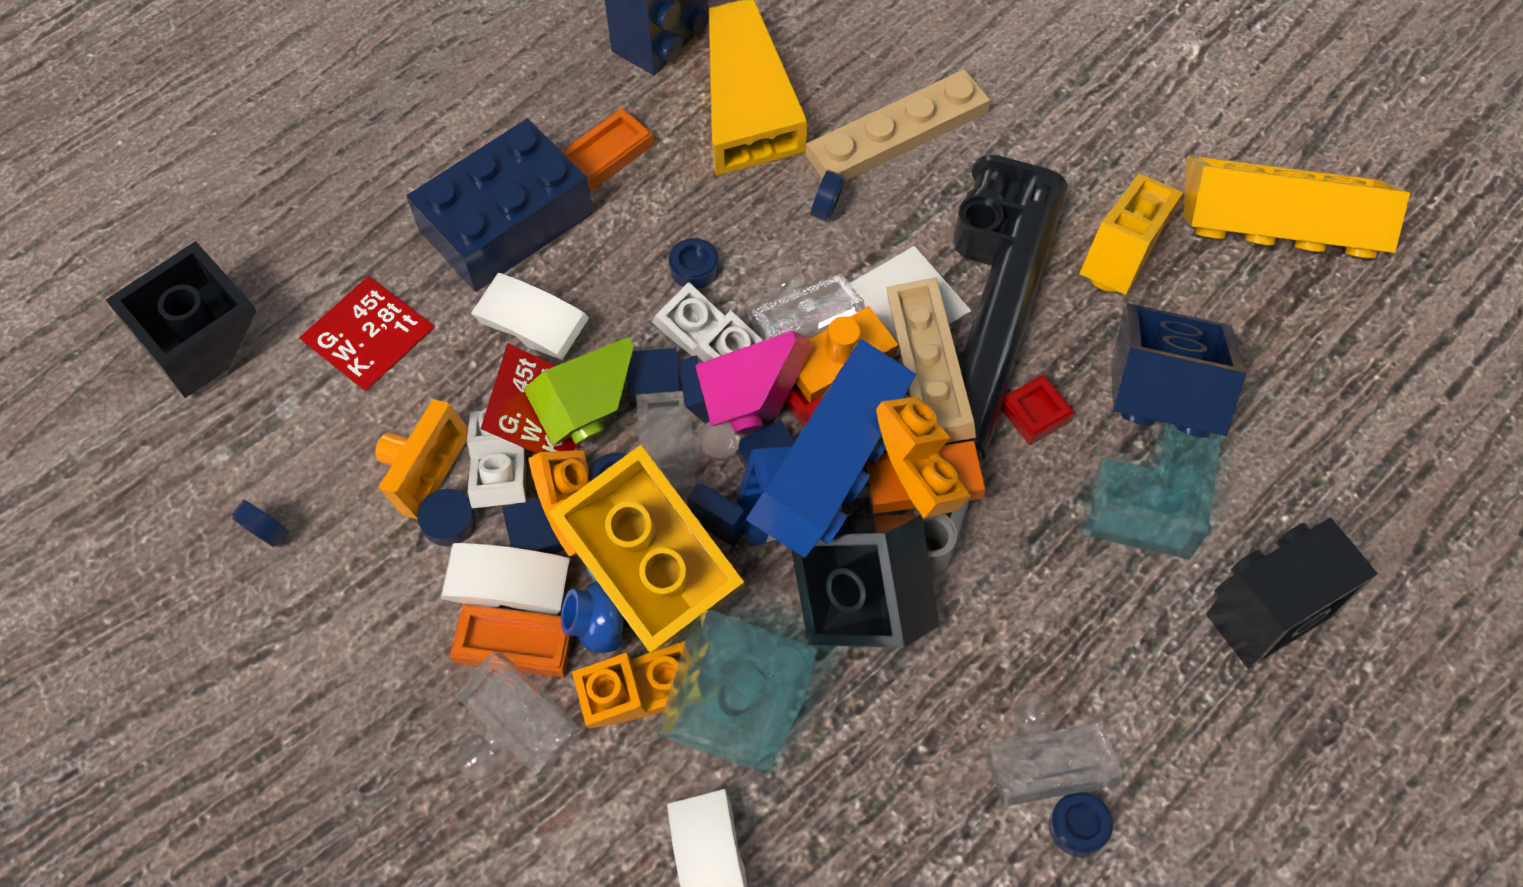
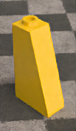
M740 0L709 8L713 169L716 176L806 152V117L755 1Z

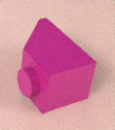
M792 330L695 365L711 426L731 431L733 436H739L762 429V420L779 415L813 349L810 338Z

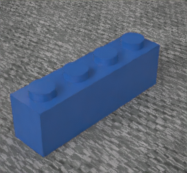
M860 339L746 520L804 558L819 540L829 545L847 517L845 513L838 510L845 499L852 504L870 477L869 473L862 470L867 460L875 464L886 449L879 427L876 408L882 401L909 398L906 392L917 374L863 339Z

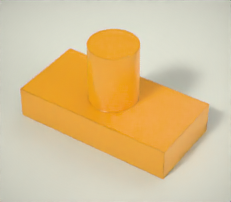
M870 306L850 317L841 316L833 319L828 329L810 338L813 349L795 382L809 403L826 393L860 339H863L889 357L896 355L898 343Z
M432 399L409 438L388 432L383 434L377 442L375 449L377 460L380 463L391 466L378 489L403 516L418 520L417 513L420 504L428 495L438 490L467 441L468 427L450 403Z

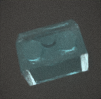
M707 609L689 627L656 736L764 774L768 773L803 705L817 649Z

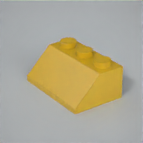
M639 445L548 512L554 523L650 653L702 621L745 588L742 578L642 445Z

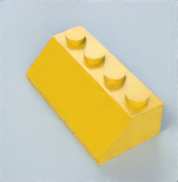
M1187 155L1183 219L1190 226L1196 227L1195 234L1204 237L1224 239L1226 232L1231 231L1246 233L1245 240L1257 244L1275 245L1276 238L1296 240L1295 247L1304 250L1325 252L1327 244L1346 246L1345 253L1348 255L1376 258L1377 251L1396 252L1411 192L1379 179Z

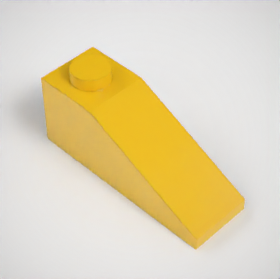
M1138 173L1101 222L1079 274L1091 279V282L1099 289L1108 292L1117 291L1126 295L1147 261L1180 201L1183 192Z

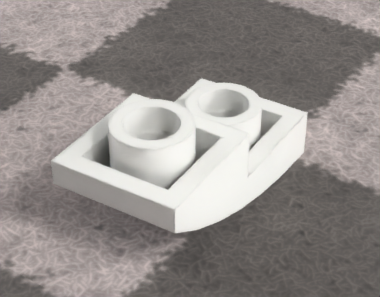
M501 273L496 275L471 313L481 324L514 335L526 347L563 360L589 319L583 311L530 284Z
M689 282L652 320L654 325L691 356L697 355L703 362L763 341L731 310L724 315Z
M487 408L482 411L470 412L467 445L471 458L468 482V496L471 508L525 503L526 449L480 429Z
M453 543L440 599L493 608L504 605L556 616L561 610L570 558L512 547Z
M722 789L667 804L680 887H748L745 866L738 852L731 801L726 790Z

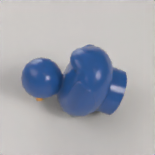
M598 581L590 584L585 590L571 589L567 593L561 612V627L565 635L578 636L579 641L589 651L594 653H610L624 644V640L620 635L624 621L628 622Z

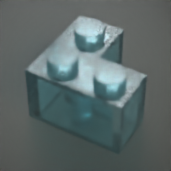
M1165 423L1150 452L1148 468L1102 457L1089 485L1080 534L1190 560L1208 534L1221 435L1211 433L1206 438L1194 437L1179 431L1176 427L1177 425Z

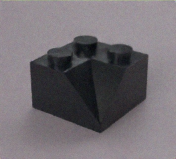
M196 241L106 299V302L130 334L184 398L229 369L256 313L253 304Z
M921 515L846 517L829 545L819 540L805 558L791 549L808 645L905 648L940 626Z
M1331 517L1311 529L1305 522L1295 526L1276 542L1279 548L1266 556L1259 549L1248 554L1231 568V572L1234 575L1215 589L1214 592L1219 598L1206 615L1248 670L1335 617L1378 574Z

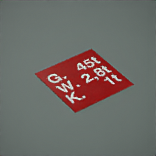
M367 276L302 334L299 339L366 391L435 326L371 277Z
M507 343L480 429L536 454L540 452L576 451L579 444L575 445L572 437L552 445L523 390L543 371L556 365Z

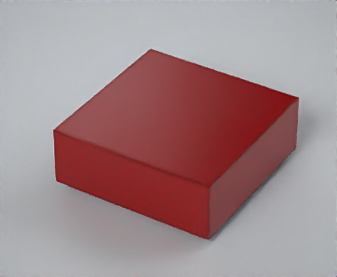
M1044 374L1004 396L1001 411L1029 446L1072 422L1075 414Z

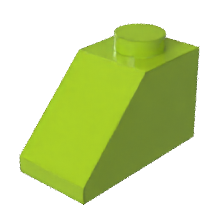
M629 337L547 369L523 389L552 445L571 437L575 445H578L604 431L601 422L618 410L634 347Z

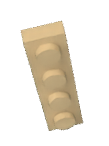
M963 69L806 143L805 156L822 178L828 169L844 175L845 181L988 113L991 100L967 71Z
M934 277L886 287L902 364L917 374L908 388L909 396H917L920 401L927 404L935 412L937 422L950 437L947 443L976 438L975 424L937 278Z

